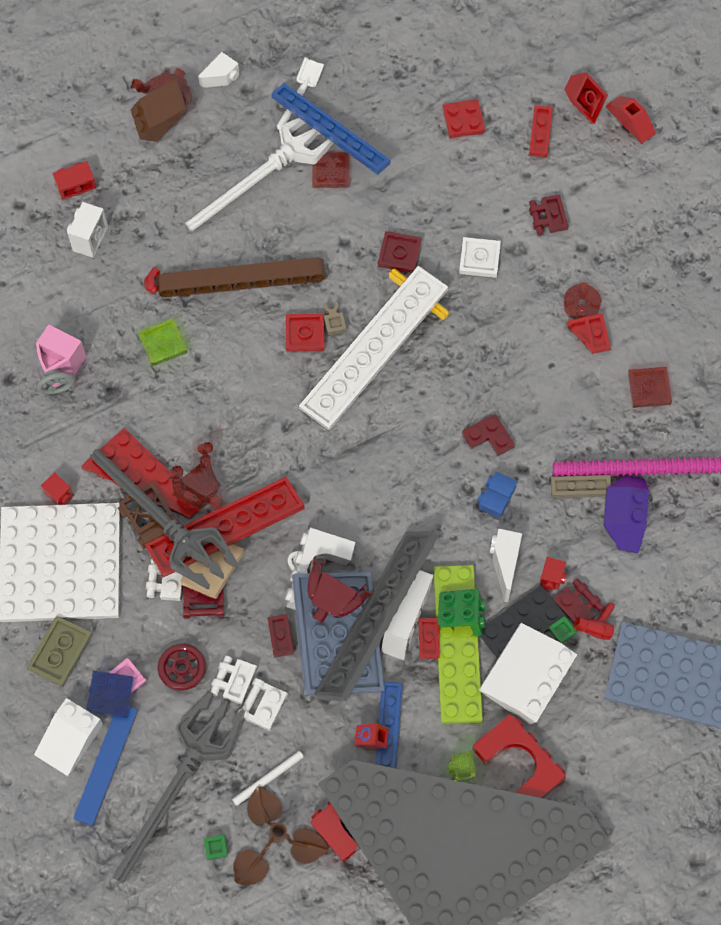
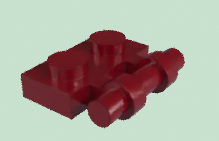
M560 194L542 197V204L537 205L536 200L529 202V213L533 217V228L538 236L544 235V227H548L550 233L568 230V223ZM544 213L546 219H540L539 214Z
M578 578L572 582L576 588L574 592L566 587L553 598L573 624L579 617L594 619L595 615L591 612L594 607L598 612L605 608L600 602L601 599L597 595L594 596L588 590V586ZM583 595L589 603L585 605L578 597Z

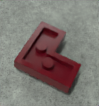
M496 413L462 430V435L471 449L486 441L490 443L497 456L515 448L514 442Z

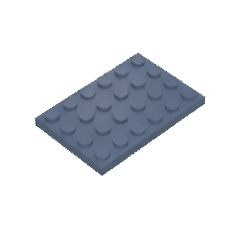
M371 572L327 573L356 590L357 593L364 584H367L365 587L367 591H372ZM299 573L292 575L304 695L308 696L315 694L368 598L358 609L344 617H334L328 614L322 624L312 618L318 607L312 604V600L308 598V579L310 573ZM379 645L364 669L360 680L354 687L352 694L384 691Z
M622 622L604 700L721 729V646Z

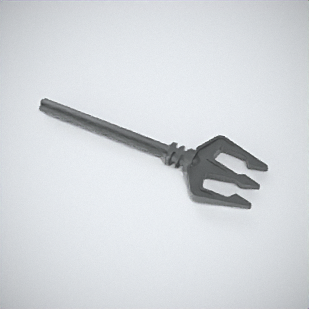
M95 449L90 458L164 528L163 533L171 541H174V547L169 558L172 570L200 586L210 589V584L202 573H194L183 563L186 557H192L208 567L210 573L224 579V574L218 563L212 561L202 547L208 543H213L225 555L224 562L236 569L238 568V562L216 528H202L189 531L183 524H180L178 519L172 520L100 450Z
M212 692L206 695L178 723L176 731L186 748L184 753L187 757H181L183 763L176 765V775L114 873L113 879L119 883H124L189 777H194L193 770L199 769L196 764H201L204 760L213 761L230 758L243 721L244 709H241L232 718L233 728L221 746L212 744L219 722L225 718L229 705L228 701H225L215 711L213 719L198 734L194 735L190 731L200 712L209 709L213 698Z

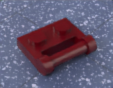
M183 586V618L190 619V617L218 616V618H223L224 587L215 599ZM218 604L217 608L190 609V605Z

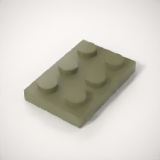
M56 616L29 662L27 670L64 687L91 639L92 632Z

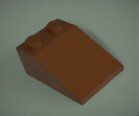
M172 80L140 98L130 110L140 140L158 142L187 109L177 80Z

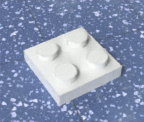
M463 237L459 274L497 278L501 241Z

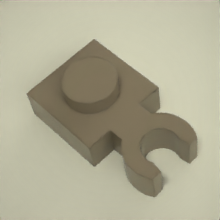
M334 301L333 309H329L327 303H324V311L327 314L324 316L328 336L347 332L343 312L337 313L339 310L337 301Z

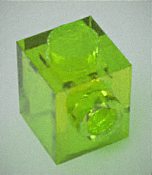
M472 751L451 754L448 769L449 773L453 774L454 780L475 777L476 770Z

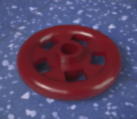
M176 644L167 648L160 656L157 667L158 675L161 681L173 690H189L197 686L203 679L206 672V661L201 651L189 644ZM179 652H188L187 658L179 657ZM169 658L174 660L172 667L166 666ZM197 660L198 667L192 668L190 661ZM180 665L186 666L183 671H180L178 668ZM172 672L178 677L175 681L168 677ZM191 673L193 678L185 682L183 677Z

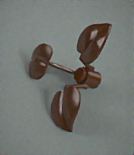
M258 786L251 794L247 813L249 819L255 825H262L266 822L268 826H271L268 833L270 840L259 856L252 850H244L236 856L233 864L234 881L240 885H253L266 877L269 865L262 858L272 843H281L286 839L290 844H293L290 850L292 857L302 864H310L316 861L329 850L325 841L312 830L298 829L293 835V840H291L283 823L270 822L280 817L282 805L275 795L266 791L261 786Z

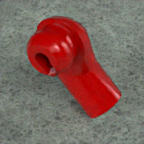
M155 267L144 278L145 289L151 294H155L158 291L155 279L161 273Z

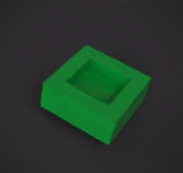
M565 616L548 628L553 637L562 644L577 634V631Z
M225 835L204 838L207 861L228 857Z

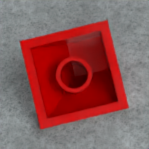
M587 72L571 75L564 90L570 102L591 124H595L608 95Z

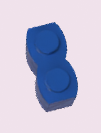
M497 471L494 476L490 475L486 483L488 488L486 492H481L477 501L480 503L479 509L501 519L517 487L518 481Z

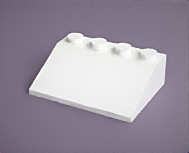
M520 623L479 691L526 724L536 723L577 654L562 643Z

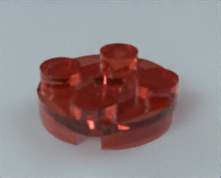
M582 282L579 285L570 287L566 291L563 300L564 311L572 319L597 315L602 299L595 288ZM580 299L586 301L585 306L583 304H578Z

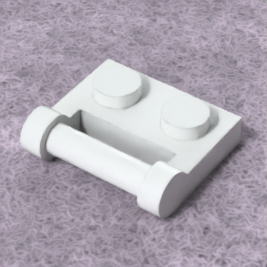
M255 678L252 683L253 687L242 707L245 711L243 719L270 731L288 693ZM261 689L265 691V694L255 714L252 715L249 711Z

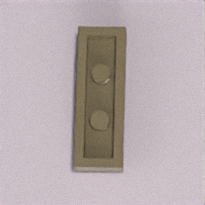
M610 475L551 477L552 498L606 496L607 487L611 485Z

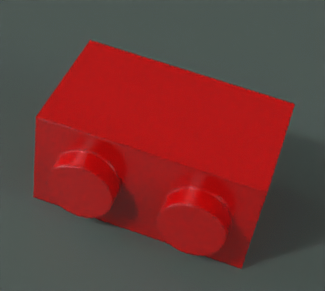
M88 161L79 162L74 166L61 168L52 173L62 200L97 188Z

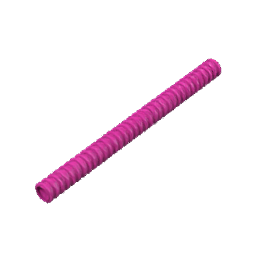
M716 456L713 458L707 457V459L705 457H701V459L695 457V459L689 457V459H686V457L674 459L672 457L670 460L668 458H664V460L658 458V460L652 458V460L646 458V460L634 458L632 461L631 459H627V461L625 459H621V461L615 459V461L609 459V461L597 459V461L591 460V462H588V460L584 462L582 460L578 462L575 460L563 462L561 460L560 462L554 461L553 463L554 477L610 475V477L616 475L618 477L620 474L622 476H625V474H628V476L632 474L634 476L638 474L640 476L644 474L655 476L656 474L662 475V473L668 475V473L674 475V473H677V475L681 473L683 475L687 473L692 475L693 473L699 474V472L701 474H705V472L717 474V472H720L721 474V456L719 458Z

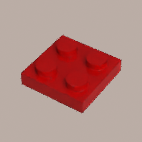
M478 99L442 104L449 139L485 133Z
M324 313L286 314V352L324 351Z

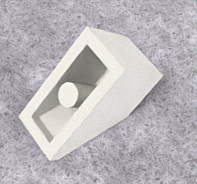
M221 52L198 76L200 86L206 88L229 85L239 76V64Z

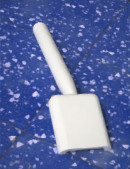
M304 58L297 76V81L302 83L297 90L300 95L303 96L307 86L315 87L317 85L324 64ZM286 109L277 125L278 130L281 125L288 122L292 115V112Z

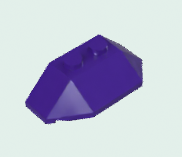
M626 475L606 489L603 526L615 542L618 550L639 553L647 525L649 489L643 478Z

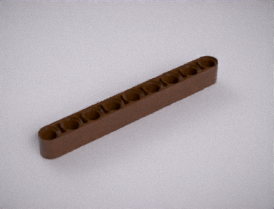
M315 257L162 273L158 276V291L161 297L166 298L320 282L326 278L325 265L322 258Z

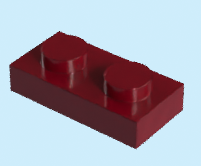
M288 615L267 617L274 658L294 655Z

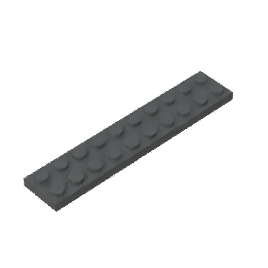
M434 531L405 532L374 587V592L365 603L314 695L318 699L347 702L364 669L370 662L374 651L380 644L384 633L389 628V624L397 613L400 604L406 597L410 586L416 579L420 568L425 563L430 550L433 548L438 538Z

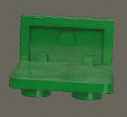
M479 589L441 592L439 594L438 606L439 627L471 626L474 637L482 636V628L486 627L485 616H483V611H486V600L482 599Z

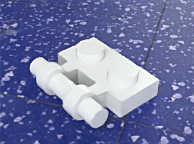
M151 558V565L148 566L149 580L146 582L145 588L147 590L146 597L154 598L156 591L161 592V600L181 601L183 585H181L180 580L183 575L174 572L162 578V584L156 583L157 574H161Z
M225 656L223 662L219 664V672L216 679H213L211 683L212 689L210 692L217 696L219 690L223 689L225 690L223 694L224 699L242 705L257 666L239 659L236 665L233 666L230 665L232 658ZM226 673H231L229 682H224Z

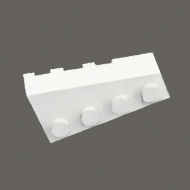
M419 570L416 579L413 581L406 597L389 624V628L384 633L382 653L402 660L405 659L407 644L411 643L415 626H417L418 618L421 615L422 610L420 609L424 608L434 575Z

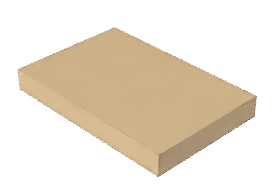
M233 544L228 546L236 561L239 562L245 553L244 549ZM220 550L209 555L212 561L218 563L224 574V579L210 573L208 567L197 561L191 564L189 568L194 573H202L210 584V589H206L184 576L180 580L181 585L216 599L235 569L224 562L225 555Z

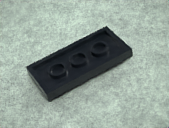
M540 585L487 623L486 627L482 628V636L480 637L498 659L520 623L544 634L551 625L562 617H566V615Z

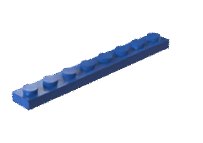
M283 83L272 92V98L377 175L390 165L388 157L287 84Z

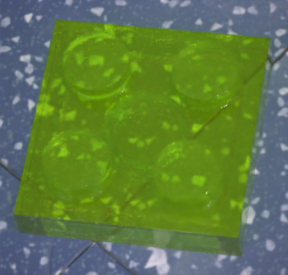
M173 318L138 331L139 338L152 367L188 353Z

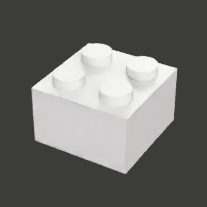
M82 202L80 208L76 209L73 223H70L67 228V234L74 252L94 258L107 231L108 224L103 208Z

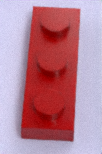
M534 106L529 156L547 158L553 107Z

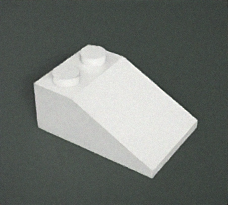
M498 529L497 535H493L490 553L493 554V564L504 602H509L522 533Z
M66 698L54 715L34 756L69 777L103 727L101 719Z

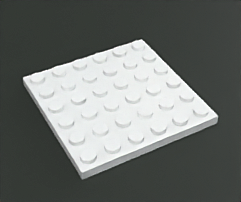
M100 503L1 507L0 622L54 620L56 616L65 620L119 618L120 512L118 507L120 504Z

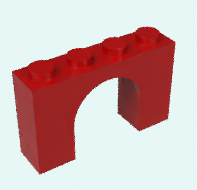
M509 714L473 745L472 751L486 766L506 749L519 748L525 750L533 758L536 771L532 778L514 793L544 799L564 782L566 777L564 774L565 770L560 764H555L550 759L551 755L545 748H540L536 737L531 732L527 733L523 729L524 725L520 719L514 718Z
M328 801V806L324 810L319 809L311 816L310 824L341 861L345 863L359 850V846L344 830L341 818Z

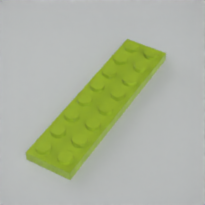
M473 565L433 567L436 618H438L439 594L441 592L475 589ZM471 626L439 627L440 658H438L441 724L482 723L481 692L479 691L478 636L474 637Z

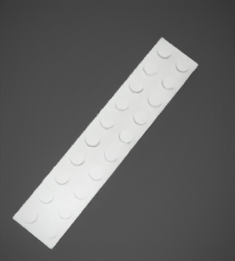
M418 266L302 401L299 409L330 430L448 291V286Z

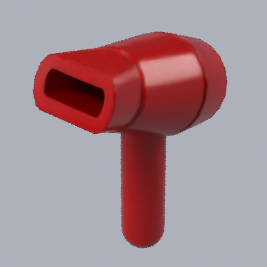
M608 603L597 620L579 617L574 622V629L598 639L610 640L614 634V626L606 621L615 608L614 603Z

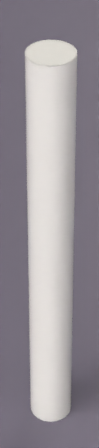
M298 751L232 799L233 803L238 806L249 798L258 786L263 788L303 759L302 753Z

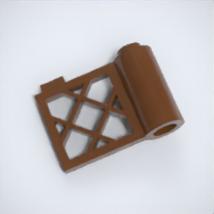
M153 482L141 489L144 493L153 490L155 493L153 502L158 507L164 508L167 512L166 514L172 520L176 519ZM128 496L119 502L118 510L123 518L128 517L140 537L137 541L144 550L146 543L165 535L163 533L164 528L156 520L151 522L154 519L151 515L140 513L141 506L139 504L136 512L128 510L125 505L131 501L136 502L131 496ZM138 516L149 518L147 525L139 528L137 525Z

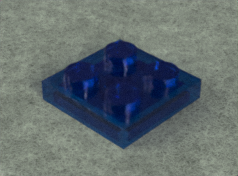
M93 671L86 710L90 713L127 718L134 676Z

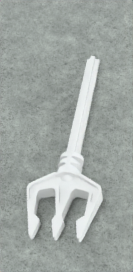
M300 118L281 125L279 128L282 144L280 150H276L275 154H270L269 160L187 221L185 223L190 231L195 230L273 170H281L282 166L287 165V162L294 160L295 162L317 164L333 145V142L327 139L316 149L310 150L307 147L321 133L312 129L297 137H293L292 133L306 123Z

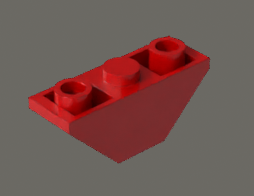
M619 96L606 105V108L641 144L656 134L646 110L634 98Z

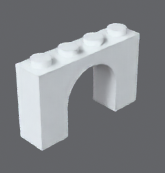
M310 528L301 536L300 544H302V549L297 552L295 563L298 564L296 570L293 569L290 581H292L293 574L307 573L308 565L314 556H317L316 559H326L346 566L351 561L355 542ZM293 581L291 589L288 588L285 595V600H288L286 607L295 609Z

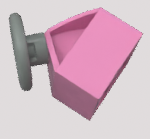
M48 324L36 342L38 357L46 374V377L38 382L37 390L43 394H57L68 390L74 385V376L87 357L82 341ZM45 383L50 384L48 389L43 388Z

